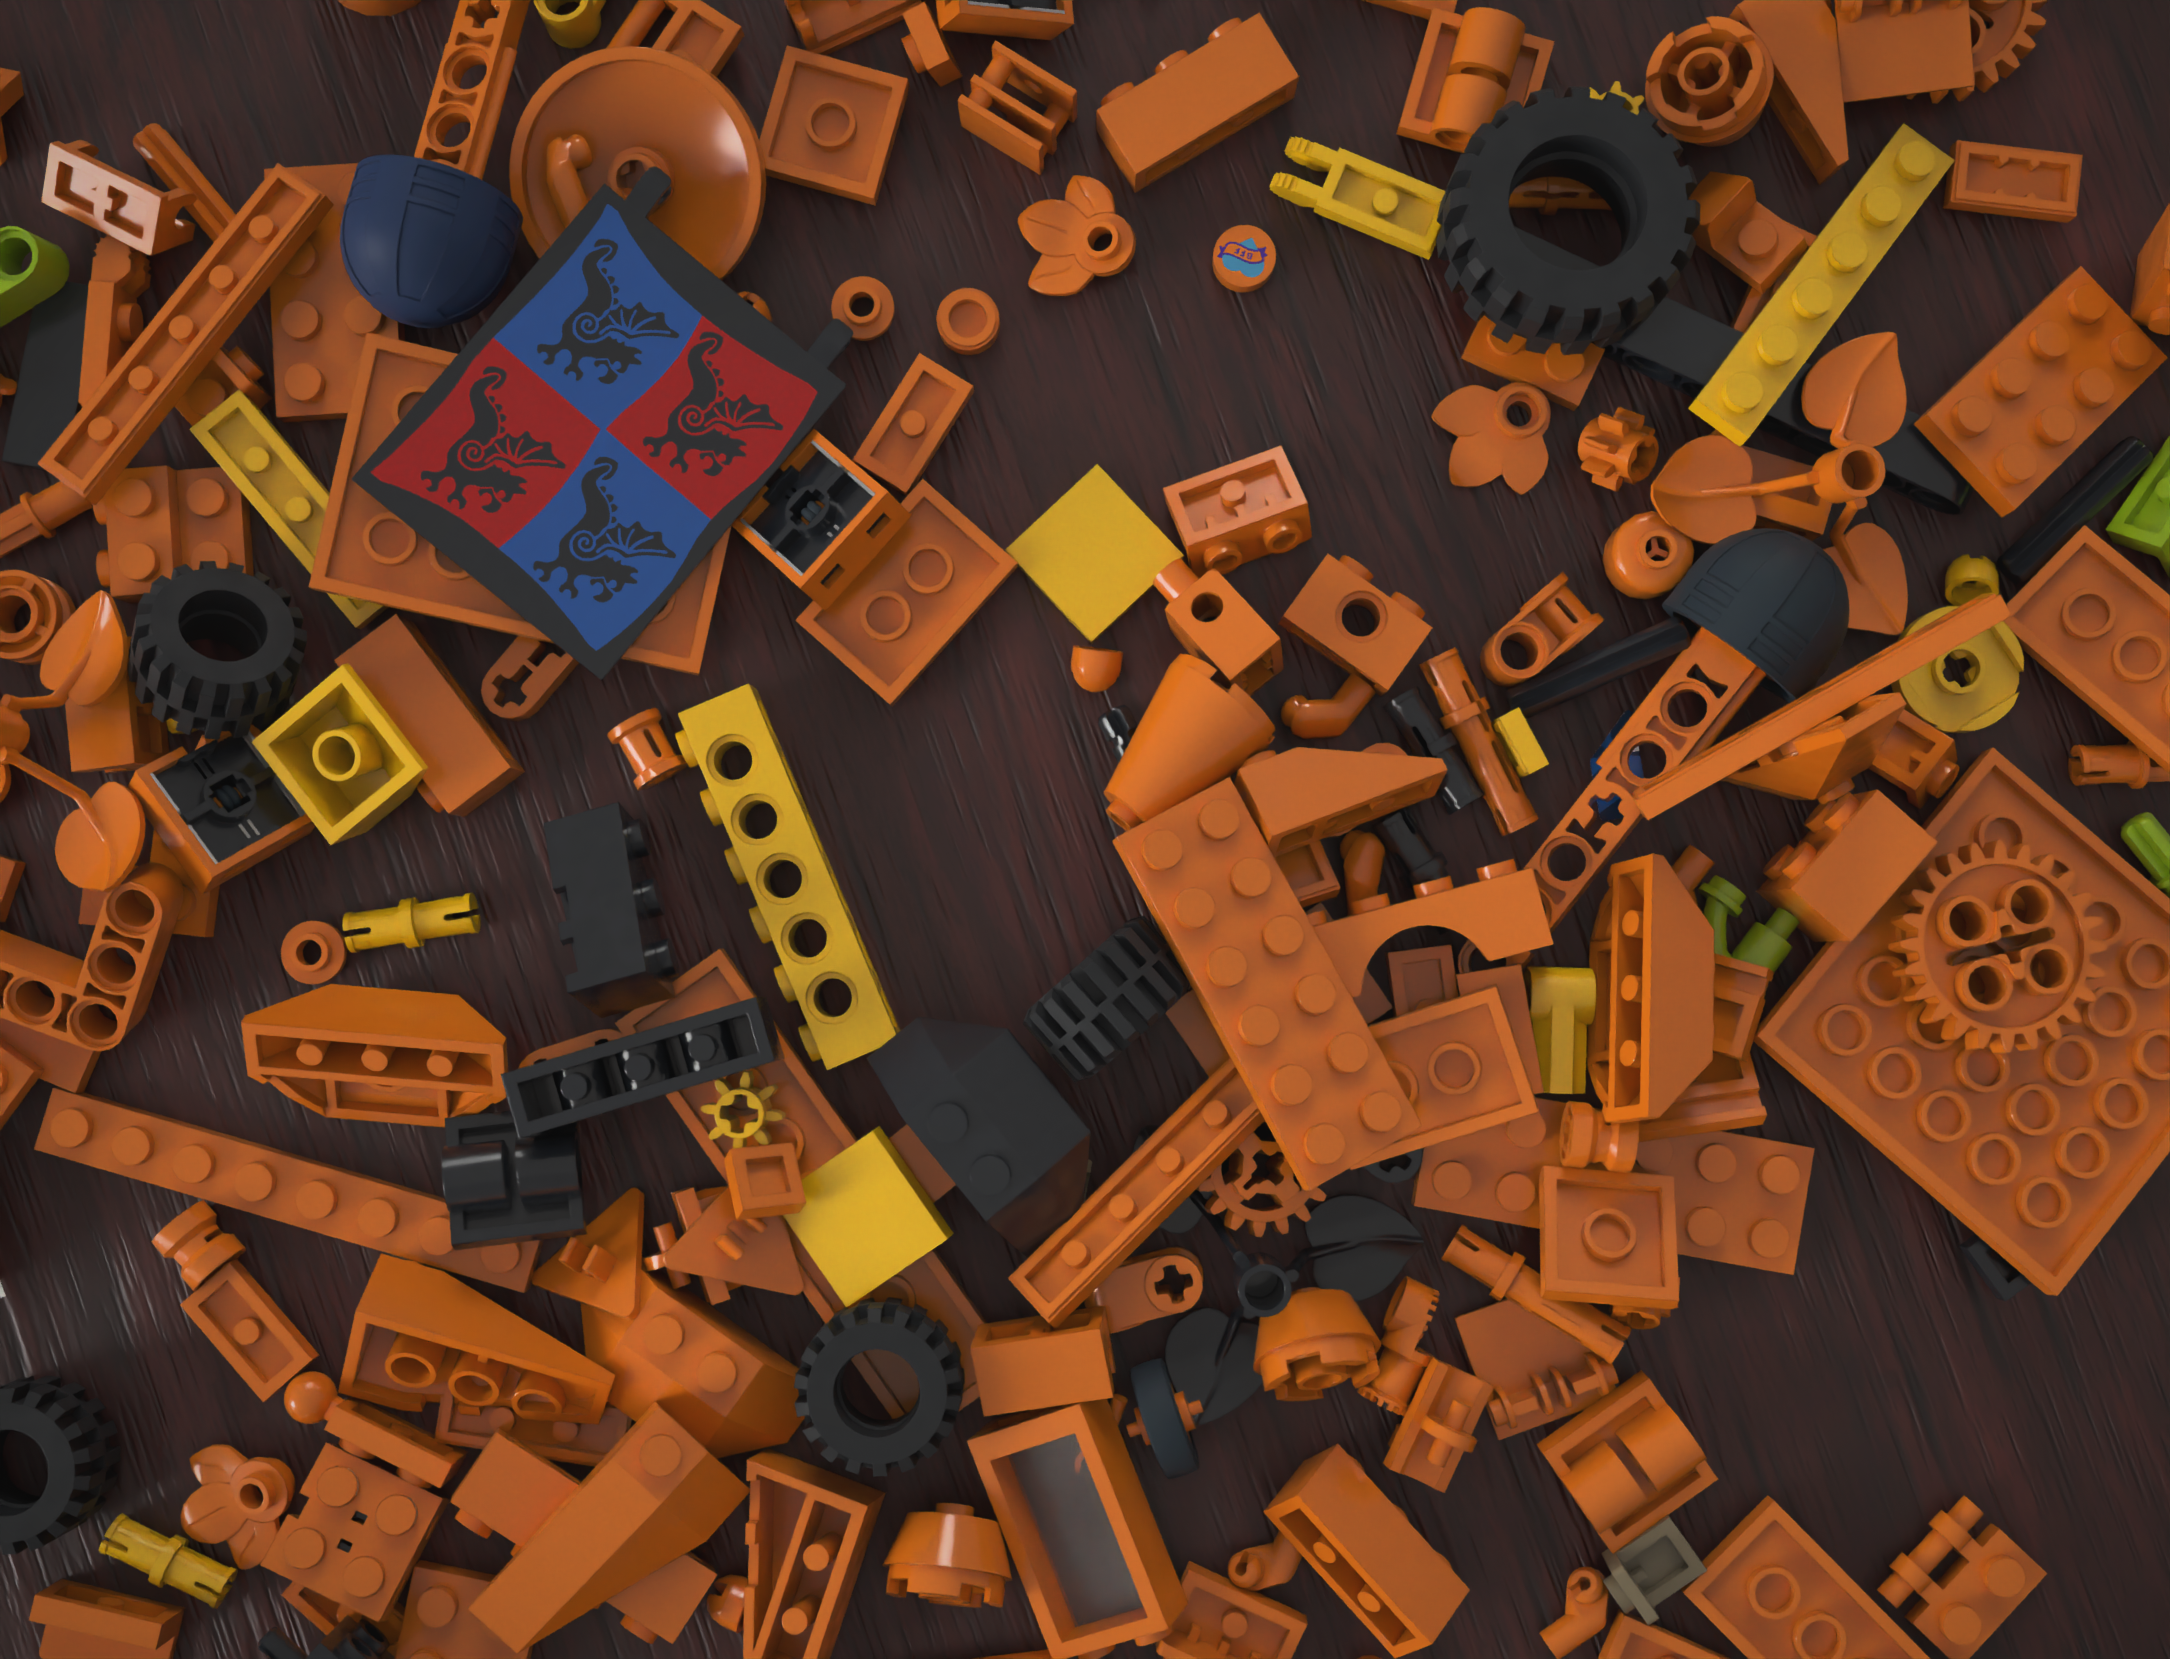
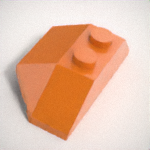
M1654 853L1610 866L1607 877L1610 887L1600 903L1590 938L1589 968H1592L1595 974L1596 1009L1594 1020L1588 1026L1587 1069L1596 1095L1603 1103L1602 1113L1605 1122L1617 1124L1660 1118L1713 1060V1038L1715 1033L1713 1023L1714 929L1665 857Z
M329 984L247 1014L241 1022L247 1075L262 1084L270 1082L288 1098L324 1117L445 1127V1118L476 1115L490 1104H496L507 1097L501 1074L508 1072L506 1037L456 994Z
M642 1257L640 1312L635 1319L627 1320L580 1303L586 1357L615 1374L607 1402L635 1422L656 1402L716 1458L787 1443L804 1420V1416L797 1417L795 1401L799 1397V1391L797 1388H794L799 1368L686 1287L682 1286L673 1289L669 1276L662 1270L647 1271L643 1261L644 1257Z

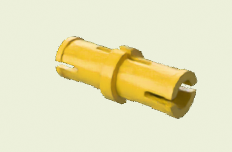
M470 892L462 896L422 903L416 897L401 899L397 907L356 913L346 912L343 916V931L369 927L371 932L344 937L345 943L351 953H357L360 950L405 943L407 948L424 946L426 939L466 933L476 934L479 933L481 927L480 915L454 918L453 913L478 909V902L474 893Z
M123 1513L116 1517L104 1535L110 1540H103L99 1547L100 1553L110 1555L148 1574L149 1583L159 1588L166 1584L171 1585L209 1604L214 1609L218 1608L226 1598L232 1585L228 1584V1581L233 1582L238 1573L237 1569L229 1568L189 1548L188 1539L178 1534L168 1538L130 1519L129 1516Z

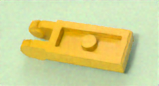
M1295 136V138H1289L1284 150L1288 158L1315 171L1329 173L1322 188L1294 175L1276 172L1269 186L1273 193L1301 207L1314 208L1313 212L1425 259H1430L1437 243V236L1442 228V225L1437 222L1440 202L1445 194L1444 190L1340 147L1337 152L1302 137L1298 138Z

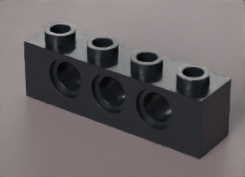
M754 997L501 1074L518 1137L523 1138L785 1058L767 997Z

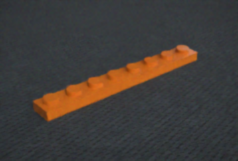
M61 1087L52 1089L34 1150L522 1293L530 1289L531 1278L535 1272L544 1240L455 1250L451 1245L450 1212L443 1197L88 1093H73Z

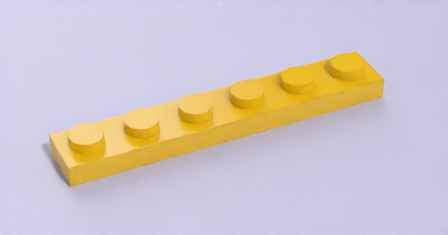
M1903 123L1688 409L1741 447L1755 431L1955 160Z

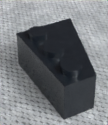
M616 802L545 822L544 829L554 892L561 895L566 921L558 923L560 941L563 946L572 944L578 971L565 975L568 994L600 1018L674 998L675 994L671 978L679 976V964L671 940L669 938L662 940L657 917L665 915V905L657 880L655 878L647 879L642 857L651 855V846L642 819L634 820L622 805Z

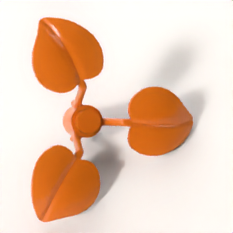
M1882 332L1861 336L1837 346L1822 356L1806 375L1801 394L1804 416L1813 426L1832 430L1830 443L1838 448L1819 457L1811 472L1751 484L1753 464L1746 450L1742 446L1736 445L1727 437L1708 435L1691 440L1675 451L1651 484L1650 497L1658 514L1672 529L1693 541L1713 545L1730 535L1753 529L1757 513L1752 496L1813 485L1814 490L1823 500L1835 504L1846 502L1847 505L1829 533L1833 547L1824 548L1823 550L1839 567L1847 586L1850 610L1848 629L1884 635H1898L1903 632L1908 605L1905 567L1898 546L1884 529L1873 523L1855 525L1844 535V531L1856 512L1867 506V499L1865 497L1875 493L1881 487L1885 478L1884 460L1873 447L1890 440L1899 431L1906 413V385L1898 358L1897 334L1894 332Z
M100 590L86 600L69 617L54 635L45 650L41 661L40 680L46 688L54 692L47 696L23 698L5 694L0 701V803L8 794L11 785V771L8 764L15 765L74 799L80 808L71 812L60 826L55 844L56 862L60 871L70 883L80 888L109 893L110 890L117 888L132 871L143 847L146 828L145 814L137 795L123 784L107 782L90 798L84 790L20 754L25 749L30 737L29 725L20 714L21 710L60 707L66 703L68 698L76 705L92 707L110 696L124 676L129 659V643L126 630L113 597L107 592Z

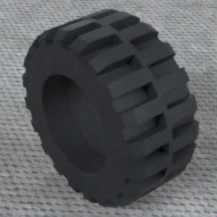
M1569 86L1563 98H1555L1554 90L1547 88L1531 92L1524 107H1522L1520 102L1514 100L1496 111L1491 123H1482L1472 135L1464 153L1460 155L1440 202L1437 222L1442 225L1436 242L1438 258L1444 261L1450 260L1444 277L1451 292L1458 293L1462 290L1466 292L1469 298L1463 309L1475 322L1479 321L1484 315L1496 324L1491 333L1493 336L1508 343L1513 334L1527 339L1525 346L1527 351L1545 354L1552 343H1560L1563 355L1581 354L1592 341L1599 348H1603L1619 341L1627 329L1634 331L1646 321L1681 277L1680 272L1690 261L1696 245V240L1692 233L1700 224V203L1696 200H1688L1698 184L1693 168L1689 165L1680 167L1677 162L1684 149L1673 134L1669 133L1664 138L1658 134L1654 126L1659 119L1645 108H1642L1640 113L1636 115L1623 108L1626 101L1625 97L1607 91L1603 100L1590 98L1589 87ZM1542 177L1569 178L1592 188L1608 203L1618 221L1621 233V251L1618 257L1608 265L1588 270L1566 269L1541 259L1523 243L1512 223L1509 199L1514 189L1525 182Z

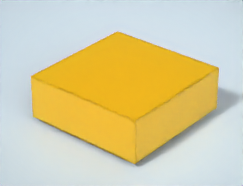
M1519 707L1492 721V726L1500 742H1502L1519 778L1527 776L1549 764Z

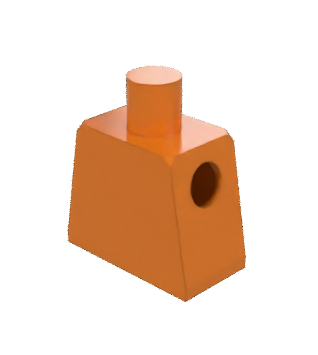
M1179 558L1168 564L1155 577L1153 585L1169 602L1164 610L1171 632L1190 655L1207 662L1217 669L1210 678L1211 680L1220 683L1228 690L1235 683L1251 697L1284 669L1280 637L1216 569L1209 570L1201 578H1198L1189 566ZM1211 617H1215V618H1216L1215 620L1210 621V622H1202L1203 620H1205V619H1207V618H1211Z

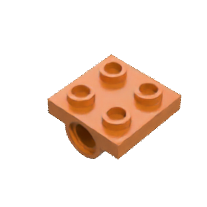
M1433 7L1396 134L1464 153L1472 135L1482 123H1491L1498 109L1513 100L1520 102L1522 107H1524L1530 93L1541 90L1555 41L1525 33L1526 26L1519 18L1498 9L1476 7L1467 10L1464 15Z
M1642 1370L1536 1444L1612 1554L1718 1480L1705 1461L1707 1458L1699 1444Z

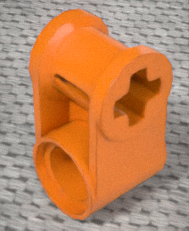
M1561 572L1520 607V612L1483 645L1480 654L1481 669L1485 676L1494 684L1503 687H1514L1527 681L1543 670L1555 658L1563 656L1605 620L1599 612L1591 614L1567 587L1569 578L1564 572ZM1503 641H1516L1524 647L1528 658L1525 669L1516 670L1505 664L1500 650Z
M1179 1246L1167 1247L1133 1257L1128 1256L1084 1300L1085 1307L1105 1306L1110 1334L1139 1326L1153 1319L1182 1313L1192 1308L1200 1298L1204 1280L1203 1267L1195 1254ZM1175 1265L1179 1274L1185 1275L1190 1273L1191 1277L1185 1280L1184 1292L1174 1294L1169 1284L1159 1285L1158 1281L1164 1278L1166 1266Z

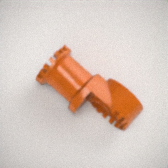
M1408 1276L1402 1279L1391 1298L1382 1324L1385 1333L1381 1339V1344L1385 1348L1378 1361L1380 1374L1357 1391L1371 1402L1376 1403L1378 1399L1377 1405L1381 1407L1385 1401L1387 1404L1386 1409L1398 1415L1405 1416L1410 1405L1409 1402L1424 1369L1427 1368L1432 1357L1436 1358L1416 1345L1424 1335L1422 1332H1426L1428 1329L1427 1321L1431 1322L1433 1316L1427 1314L1428 1311H1436L1437 1306L1432 1305L1431 1302L1438 1303L1439 1298L1437 1297L1440 1295L1438 1290Z

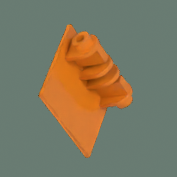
M1834 0L1844 103L1974 86L1969 0Z
M1508 1299L1454 1317L1474 1375L1494 1386L1485 1406L1498 1440L1585 1410L1609 1394V1392L1616 1388L1615 1384L1619 1383L1613 1364L1610 1365L1601 1356Z

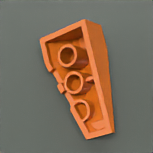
M1900 692L1868 696L1719 781L1792 800L1818 799L1821 805L1826 804L1830 800L1833 801L1845 795L1855 787L1851 778L1871 766L1905 708L1906 702Z
M381 1253L355 1311L338 1393L397 1410L422 1412L426 1402L440 1403L441 1397H444L445 1384L448 1382L449 1390L454 1396V1404H458L460 1415L481 1416L484 1406H503L513 1408L516 1414L526 1420L599 1425L615 1374L446 1272L424 1266L415 1261L403 1260Z
M654 1402L468 1606V1610L518 1654L706 1542L749 1494L750 1488L659 1404Z

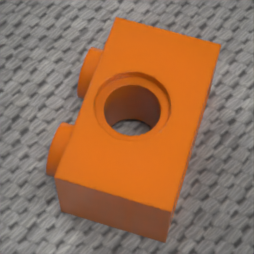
M1327 553L1287 609L1279 625L1348 674H1355L1363 679L1376 691V694L1382 696L1392 686L1433 627L1422 620L1426 614L1425 611L1410 598L1399 592H1394L1389 597L1370 584L1374 576L1362 564L1346 555H1342L1338 561ZM1352 605H1359L1368 609L1374 618L1373 632L1367 636H1355L1349 633L1342 623L1343 609Z

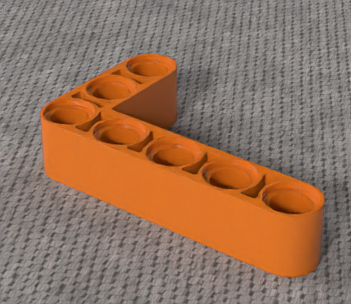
M153 862L141 864L132 870L117 888L110 890L103 901L85 960L0 930V1018L88 1050H110L119 1044L142 1020L148 1009L183 902L184 888L181 879L175 871L164 864ZM134 890L148 895L153 902L155 910L147 909L140 905L135 898ZM116 948H122L129 952L134 958L136 966L122 961L117 954ZM36 981L47 985L53 992L54 998L43 994L38 988ZM98 1004L111 1009L117 1021L105 1017L100 1011Z

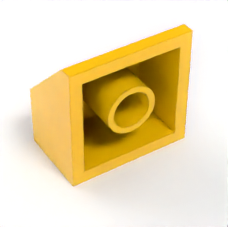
M349 663L341 665L252 741V744L330 845L369 831L412 795L428 769V766Z

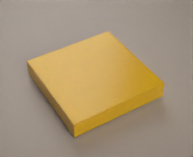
M1098 464L1005 549V552L1018 562V567L1091 644L1154 586L1153 580L1163 568L1174 560L1183 559L1184 557L1182 552Z
M880 1126L803 1178L801 1181L806 1204L800 1213L783 1215L846 1308L954 1234Z

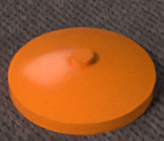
M636 46L612 47L583 55L563 66L541 85L529 101L517 125L509 164L512 201L522 213L523 223L521 229L538 258L540 259L565 230L547 186V147L558 136L565 140L569 136L576 134L584 137L592 154L593 161L591 165L576 171L588 202L604 183L626 200L637 182L650 167L655 166L661 169L672 181L671 194L648 220L723 281L741 262L750 248L761 222L766 196V173L762 148L748 114L733 93L716 76L685 57L663 50Z

